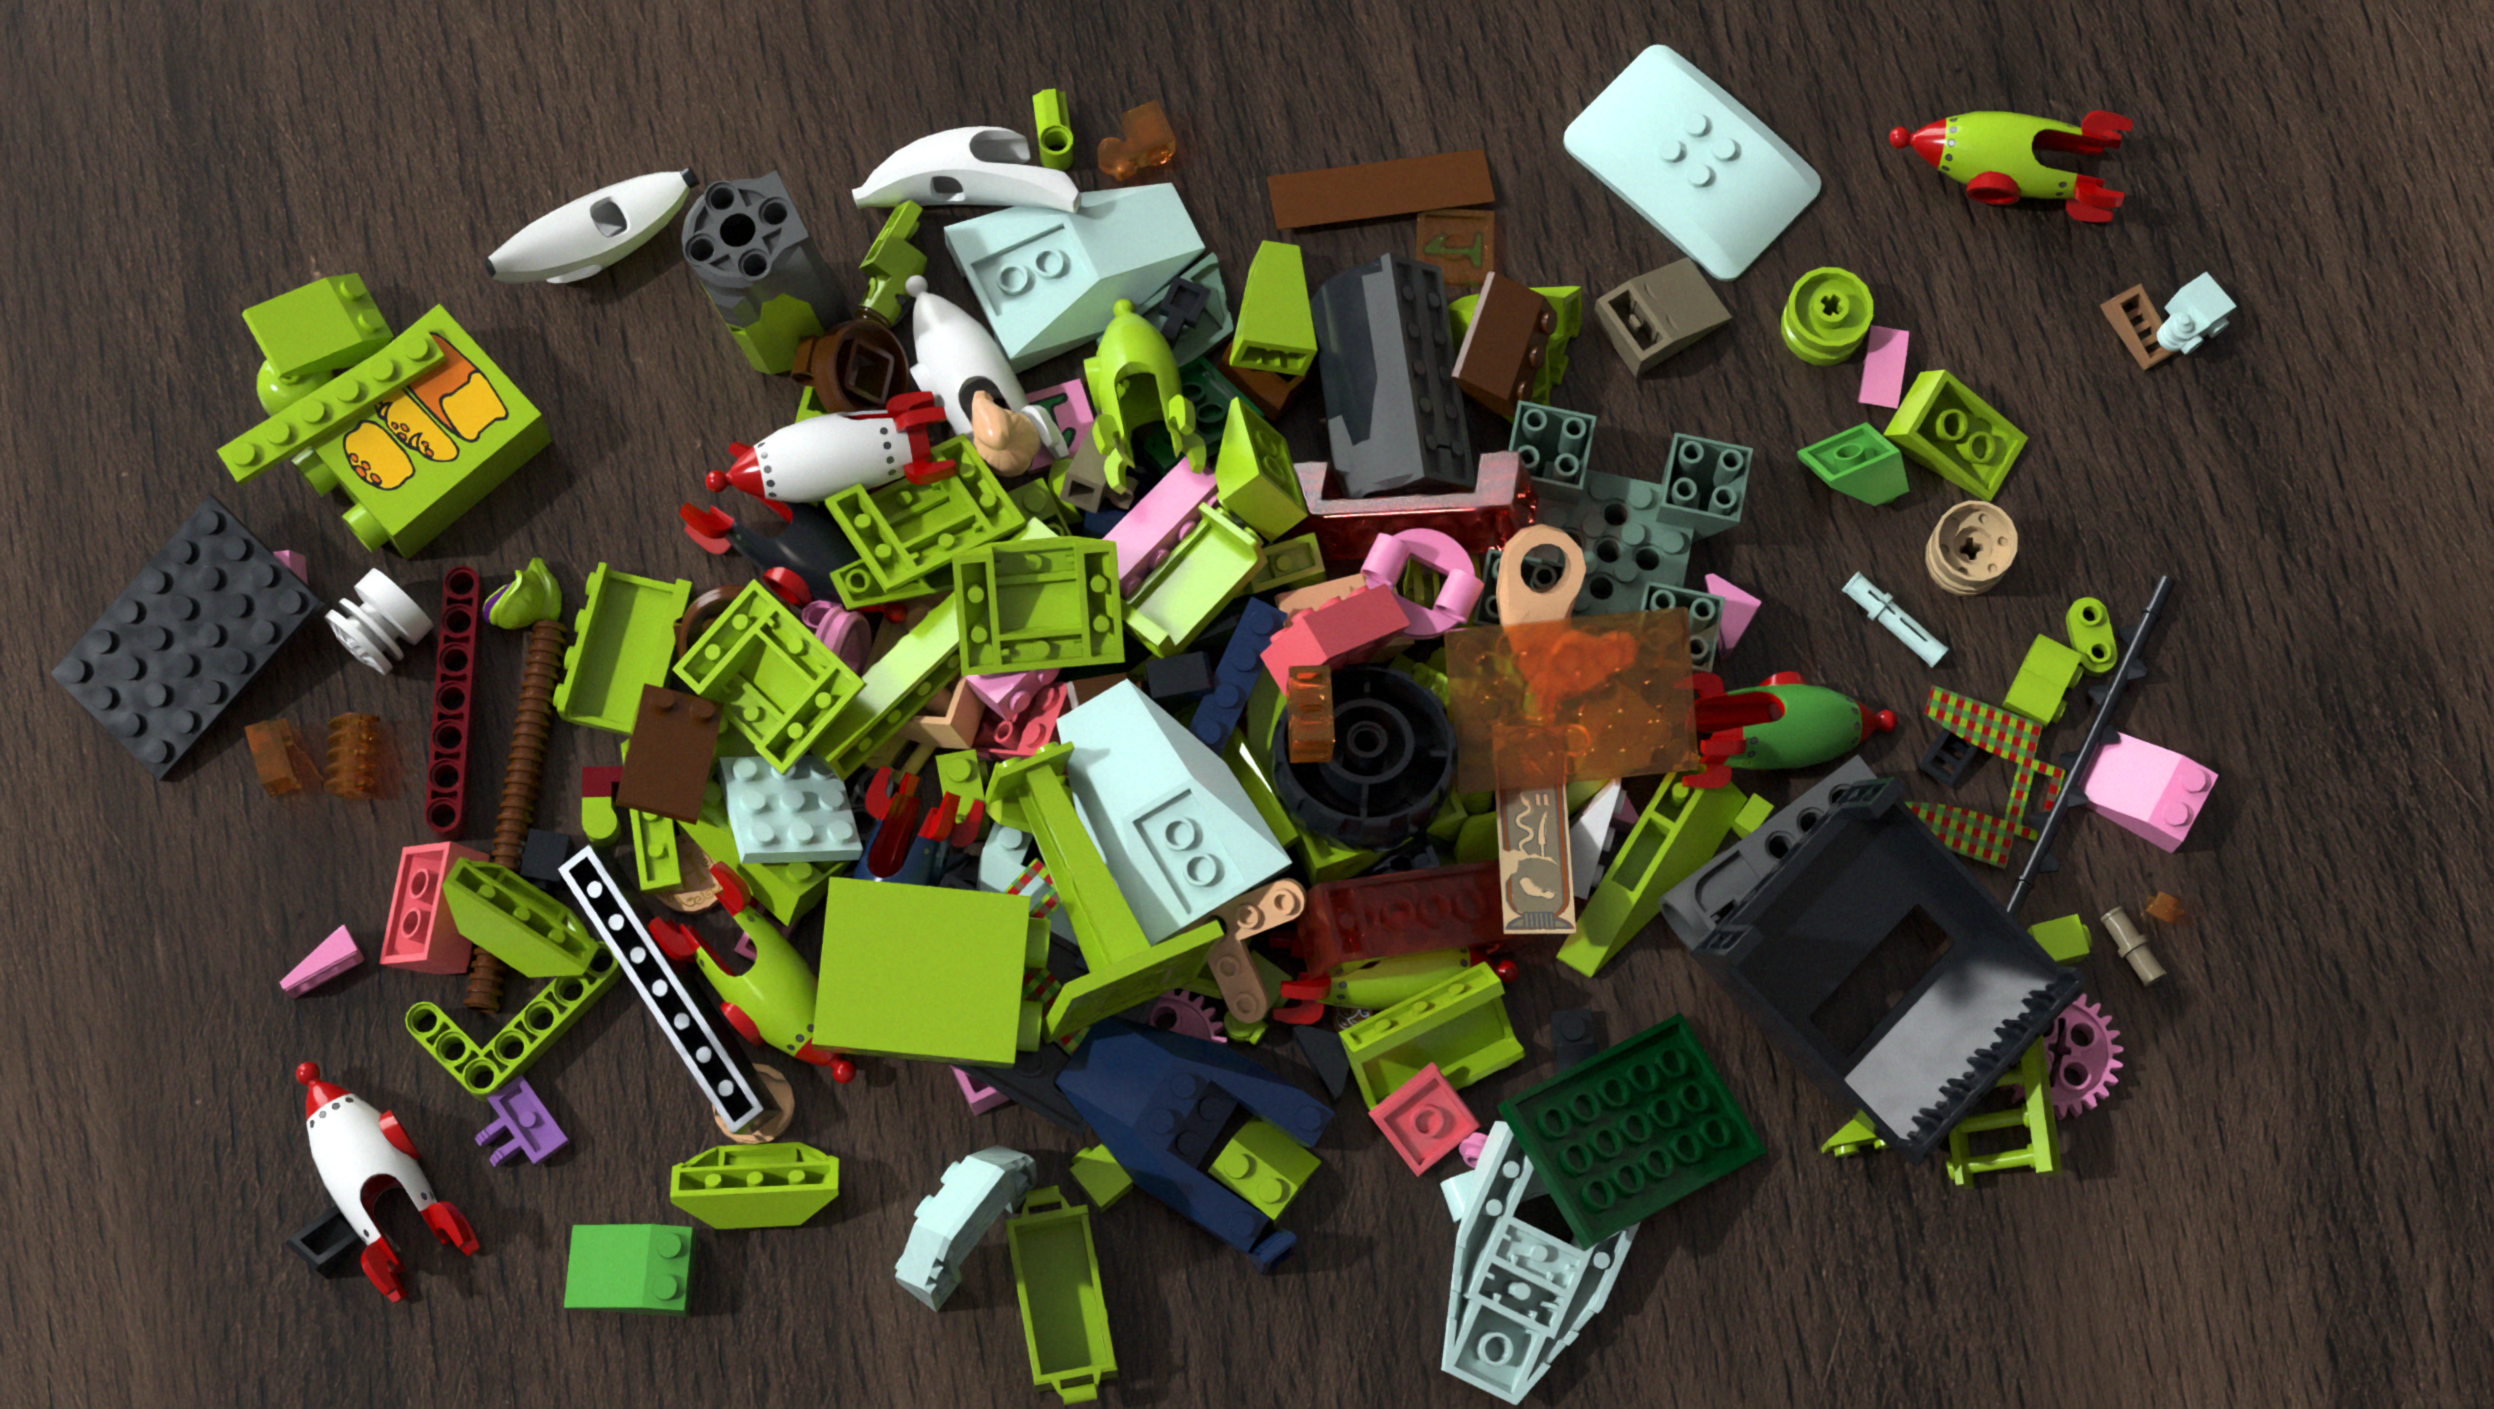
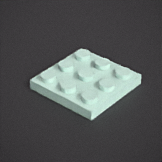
M803 755L785 776L776 770L763 756L719 757L716 770L741 864L860 859L863 848L844 782L836 777L815 756Z

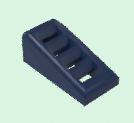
M1280 1227L1271 1228L1255 1240L1248 1253L1245 1254L1258 1272L1265 1276L1295 1253L1297 1237L1292 1231Z

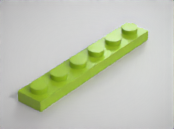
M422 325L216 451L238 485L242 487L447 362L445 355L426 327Z

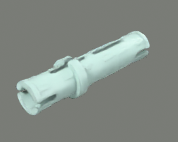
M1858 571L1842 591L1869 612L1867 617L1872 621L1877 619L1933 668L1949 648L1941 644L1918 622L1892 601L1894 597L1887 592L1884 595Z

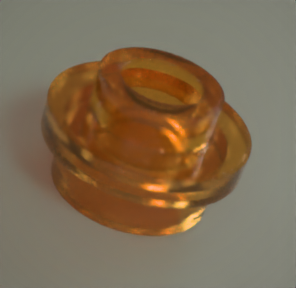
M2158 891L2156 897L2147 895L2145 899L2148 902L2145 912L2170 924L2175 925L2178 916L2183 917L2185 911L2178 908L2180 900Z

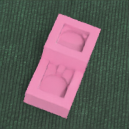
M1870 325L1858 402L1898 409L1909 331Z

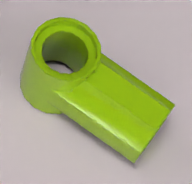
M1055 88L1042 90L1032 97L1040 161L1045 168L1065 171L1071 166L1074 159V143L1070 128L1066 93ZM1053 145H1061L1064 147V149L1060 151H1052L1048 148Z

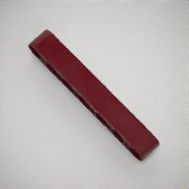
M464 565L450 569L443 581L424 813L425 821L434 836L444 842H453L461 838L466 832L468 823L484 619V586L476 571ZM464 582L474 584L473 589L465 595L455 593L456 588ZM468 620L471 622L470 627L463 633L452 632L453 626L458 621ZM458 658L468 660L464 669L456 672L449 670L450 664ZM456 696L465 698L464 704L457 710L446 709L447 702L451 698ZM451 735H460L462 737L457 747L453 749L443 748V743L447 737ZM451 773L459 775L458 781L454 786L450 788L440 787V781L445 775ZM447 812L455 813V820L448 827L437 826L436 823L440 815Z

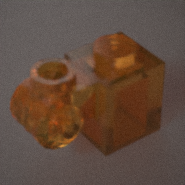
M1155 99L1121 114V130L1126 138L1124 143L1117 138H1105L1099 144L1097 151L1098 165L1102 172L1107 175H1113L1117 181H1122L1133 176L1138 166L1140 168L1149 164L1158 166L1168 161L1175 154L1176 138Z

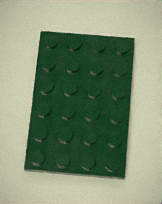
M1681 1012L1504 1100L1497 1106L1584 1251L1749 1164L1767 1152Z

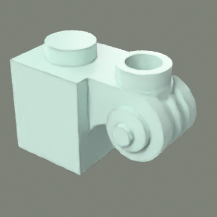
M2205 272L2182 287L2165 306V310L2171 316L2157 331V340L2162 347L2169 351L2181 350L2185 355H2188L2203 343L2204 339L2202 337L2208 334L2213 338L2222 332L2230 324L2226 318L2237 306L2213 278Z

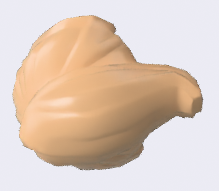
M976 391L972 401L973 417L971 420L974 448L992 473L1005 477L1023 474L1032 467L1033 457L1039 449L1040 438L1036 427L1025 414L1003 409L993 402L994 399L991 397V394L985 391Z

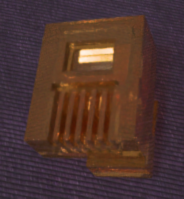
M286 717L270 722L271 725L265 720L244 727L261 785L270 797L302 788L290 747L293 744L303 763L313 769L323 785L326 784L306 752L298 747L292 726Z

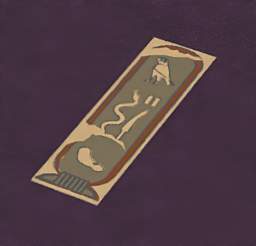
M1491 723L1504 934H1576L1561 723Z

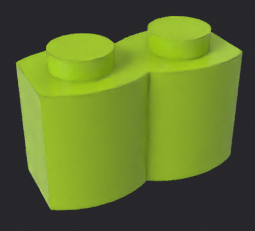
M2038 634L2021 665L2001 709L2042 723L2043 730L2050 721L2057 724L2068 703L2061 699L2066 688L2074 689L2083 673L2084 668L2078 666L2082 654L2044 635Z

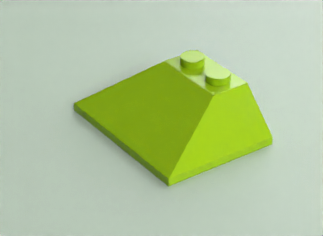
M964 433L931 448L932 462L954 459L957 474L927 485L913 484L907 478H904L870 495L858 483L825 499V505L886 594L952 562L953 554L991 543L1026 525L1024 517Z
M1063 536L992 542L952 555L962 676L1125 662L1116 541Z
M755 579L749 583L672 669L702 698L724 703L722 714L756 745L754 749L783 776L789 772L867 685Z

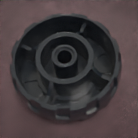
M1369 663L1343 665L1342 669L1313 676L1302 684L1300 693L1293 700L1288 699L1276 722L1270 747L1271 778L1279 802L1284 801L1291 813L1290 819L1308 836L1313 834L1326 841L1329 847L1348 852H1354L1355 849L1371 850L1375 853L1401 847L1403 841L1410 837H1419L1428 830L1437 820L1443 807L1448 802L1458 770V742L1455 727L1449 723L1447 709L1442 701L1430 688L1425 689L1415 682L1413 676L1392 667H1388V669L1371 667Z

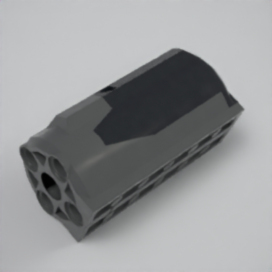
M1389 252L1368 263L1355 265L1339 271L1328 278L1310 301V310L1318 350L1316 353L1334 473L1346 486L1347 499L1351 508L1359 512V517L1364 520L1402 518L1438 512L1448 508L1449 502L1455 497L1476 489L1461 388L1451 377L1456 364V356L1442 268Z

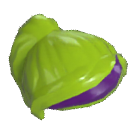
M533 558L525 572L516 570L515 581L502 586L487 598L483 606V617L487 623L504 629H517L528 626L535 621L551 620L556 622L561 611L562 593L557 580L545 567L543 558Z

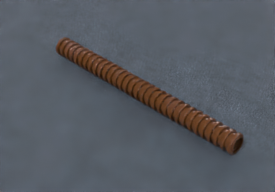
M540 620L532 624V629L535 633L530 635V642L533 645L529 646L527 651L531 657H528L525 662L529 668L523 673L524 678H526V681H523L521 684L524 693L519 695V701L522 702V705L517 707V713L520 714V717L515 719V725L518 726V729L513 730L512 734L516 740L512 741L510 748L513 750V753H510L508 756L511 765L506 767V773L509 774V777L504 779V785L507 786V789H504L501 794L505 801H502L499 805L500 810L503 812L497 816L500 825L495 827V833L498 835V838L493 839V845L496 847V850L491 851L490 855L494 859L491 863L502 865L520 876L526 840L528 839V829L534 824L533 819H531V816L536 813L533 803L538 802V796L535 794V791L540 790V783L537 782V779L542 778L543 773L539 768L543 767L545 763L541 756L547 752V748L543 745L549 740L546 731L551 729V724L548 720L553 718V712L550 708L554 707L552 698L556 690L554 684H557L560 679L556 673L562 668L561 663H559V660H562L564 657L561 648L566 646V641L563 637L568 634L567 627L551 620ZM478 946V948L473 950V956L476 957V960L472 961L470 965L474 972L468 976V980L472 983L466 987L469 998L464 999L463 1004L473 1011L495 1013L501 1009L498 999L503 997L500 987L505 985V979L502 978V974H506L508 968L504 965V961Z

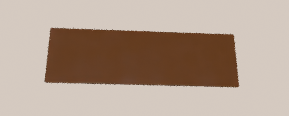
M1484 149L1267 176L1277 230L1495 202Z

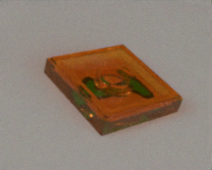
M1435 209L1417 212L1415 260L1441 267L1444 286L1483 287L1487 273L1493 272L1495 211Z

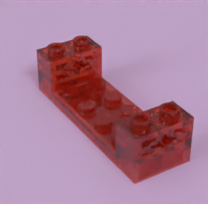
M1502 450L1495 453H1481L1475 493L1455 492L1446 495L1417 494L1407 497L1378 496L1369 499L1344 498L1328 462L1308 461L1306 463L1293 464L1308 516L1289 529L1288 533L1291 538L1314 532L1322 560L1367 558L1379 533L1394 536L1402 531L1417 528L1432 529L1448 535L1458 542L1466 553H1487L1488 548L1503 551L1506 543L1520 529L1536 525L1539 496L1520 451Z
M1499 859L1318 883L1306 892L1307 906L1303 913L1295 918L1310 981L1344 977L1368 962L1485 945L1487 955L1519 951L1548 935L1504 934Z

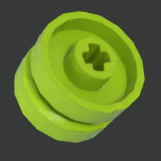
M1821 267L1807 272L1795 283L1781 317V333L1787 347L1799 359L1813 365L1832 366L1848 360L1858 351L1873 318V299L1867 285L1855 274L1841 268Z

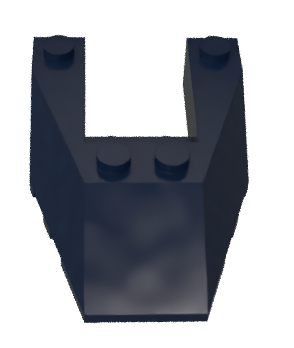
M1113 1015L1090 1026L1089 1031L1055 1080L1056 1085L1086 1123L1096 1132L1103 1141L1104 1146L1117 1159L1136 1186L1235 1251L1248 1253L1269 1217L1196 1170L1237 1104L1302 1147H1314L1335 1113L1301 1089L1225 1045Z

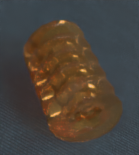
M344 713L329 720L328 728L333 733L327 737L328 746L332 747V749L326 753V759L331 764L325 768V775L330 779L324 783L323 789L325 793L348 801L369 800L375 797V795L365 792L364 787L374 786L377 781L374 778L365 776V772L376 770L378 766L376 763L366 760V756L376 755L379 752L377 747L367 745V741L380 737L378 732L368 729L369 725L381 722L379 716L367 713Z

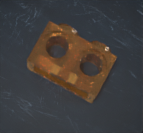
M1330 665L1289 666L1286 683L1290 763L1331 762L1335 737Z

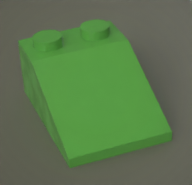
M656 1224L573 1225L564 1309L689 1317L697 1233L693 1227Z

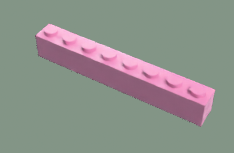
M1185 456L1103 538V540L1116 541L1120 598L1124 601L1200 523L1202 515L1198 507L1202 502H1205L1214 510L1218 507L1223 508L1216 496L1219 490L1214 475L1215 472L1206 465L1200 475L1193 473L1188 458ZM1061 668L965 676L974 694L1009 722L1017 713L1027 708L1032 697L1044 685L1054 681Z

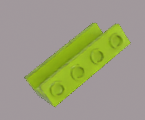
M599 562L596 573L591 572L587 580L586 595L589 596L586 609H580L575 622V632H578L575 647L569 646L566 652L564 669L568 671L564 684L559 683L556 687L553 706L557 707L561 721L630 737L634 714L644 683L670 689L674 675L672 669L677 664L679 657L673 624L677 618L685 615L690 605L695 601L696 591L693 582L677 579L674 585L614 571L609 568L608 563Z
M1485 961L1338 1032L1365 1105L1369 1111L1374 1109L1431 1062L1438 1067L1454 1090L1457 1091L1474 1084L1477 1080L1497 1070L1509 1067L1526 1056L1523 1047L1514 1036L1500 996L1505 994L1501 980Z

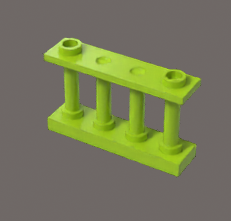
M2043 1035L2027 1049L2021 1058V1062L2017 1063L2016 1067L2010 1068L1995 1086L2019 1084L2020 1087H2025L2027 1103H2022L2021 1108L1967 1116L1949 1133L1952 1156L1947 1157V1168L1951 1180H1955L1957 1186L1966 1190L1975 1189L1973 1173L2024 1165L2036 1168V1173L2046 1178L2063 1175ZM2025 1124L2026 1128L2030 1127L2032 1143L2028 1144L2027 1148L1970 1157L1967 1133Z

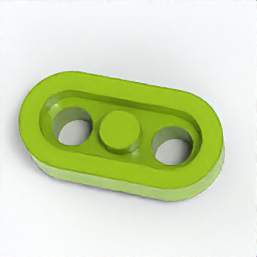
M2090 597L2078 599L2073 603L2066 615V625L2072 650L2082 654L2078 666L2084 668V674L2092 677L2103 676L2111 670L2117 660V648L2106 607L2099 600ZM2090 611L2093 613L2095 620L2087 621L2083 617V612ZM2092 649H2100L2104 654V658L2098 659L2094 657Z

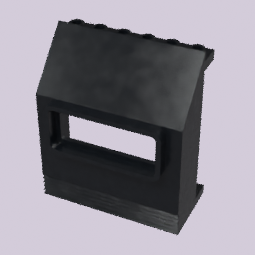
M1896 777L1855 781L1689 955L1828 1100L1918 1167L1940 1146L1942 1140L1968 1116L1971 1109L1996 1086L1999 1079L2024 1056L2027 1049L2052 1026L2056 1018L2079 997L2083 991L2081 986L2087 978L2077 967H2061L1901 800L1899 796L1906 788ZM1917 904L1952 940V945L1845 1057L1810 1021V1016Z

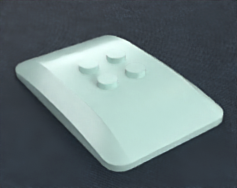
M1653 45L1645 49L1569 125L1564 135L1565 149L1570 155L1719 281L1728 282L1740 277L1815 200L1821 188L1819 175L1792 148L1719 85L1665 45Z

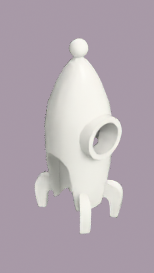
M919 275L911 276L906 281L905 290L909 296L916 298L913 311V334L917 364L909 368L921 392L932 391L934 407L944 406L947 417L946 421L957 436L964 433L971 444L974 445V434L971 425L973 417L972 401L976 391H985L991 394L992 398L1005 400L1012 411L1023 413L1032 421L1039 433V449L1043 443L1055 460L1067 459L1069 456L1068 448L1058 426L1052 421L1045 408L1040 405H1029L1024 390L1007 358L982 324L948 300L935 294H929L927 292V280Z

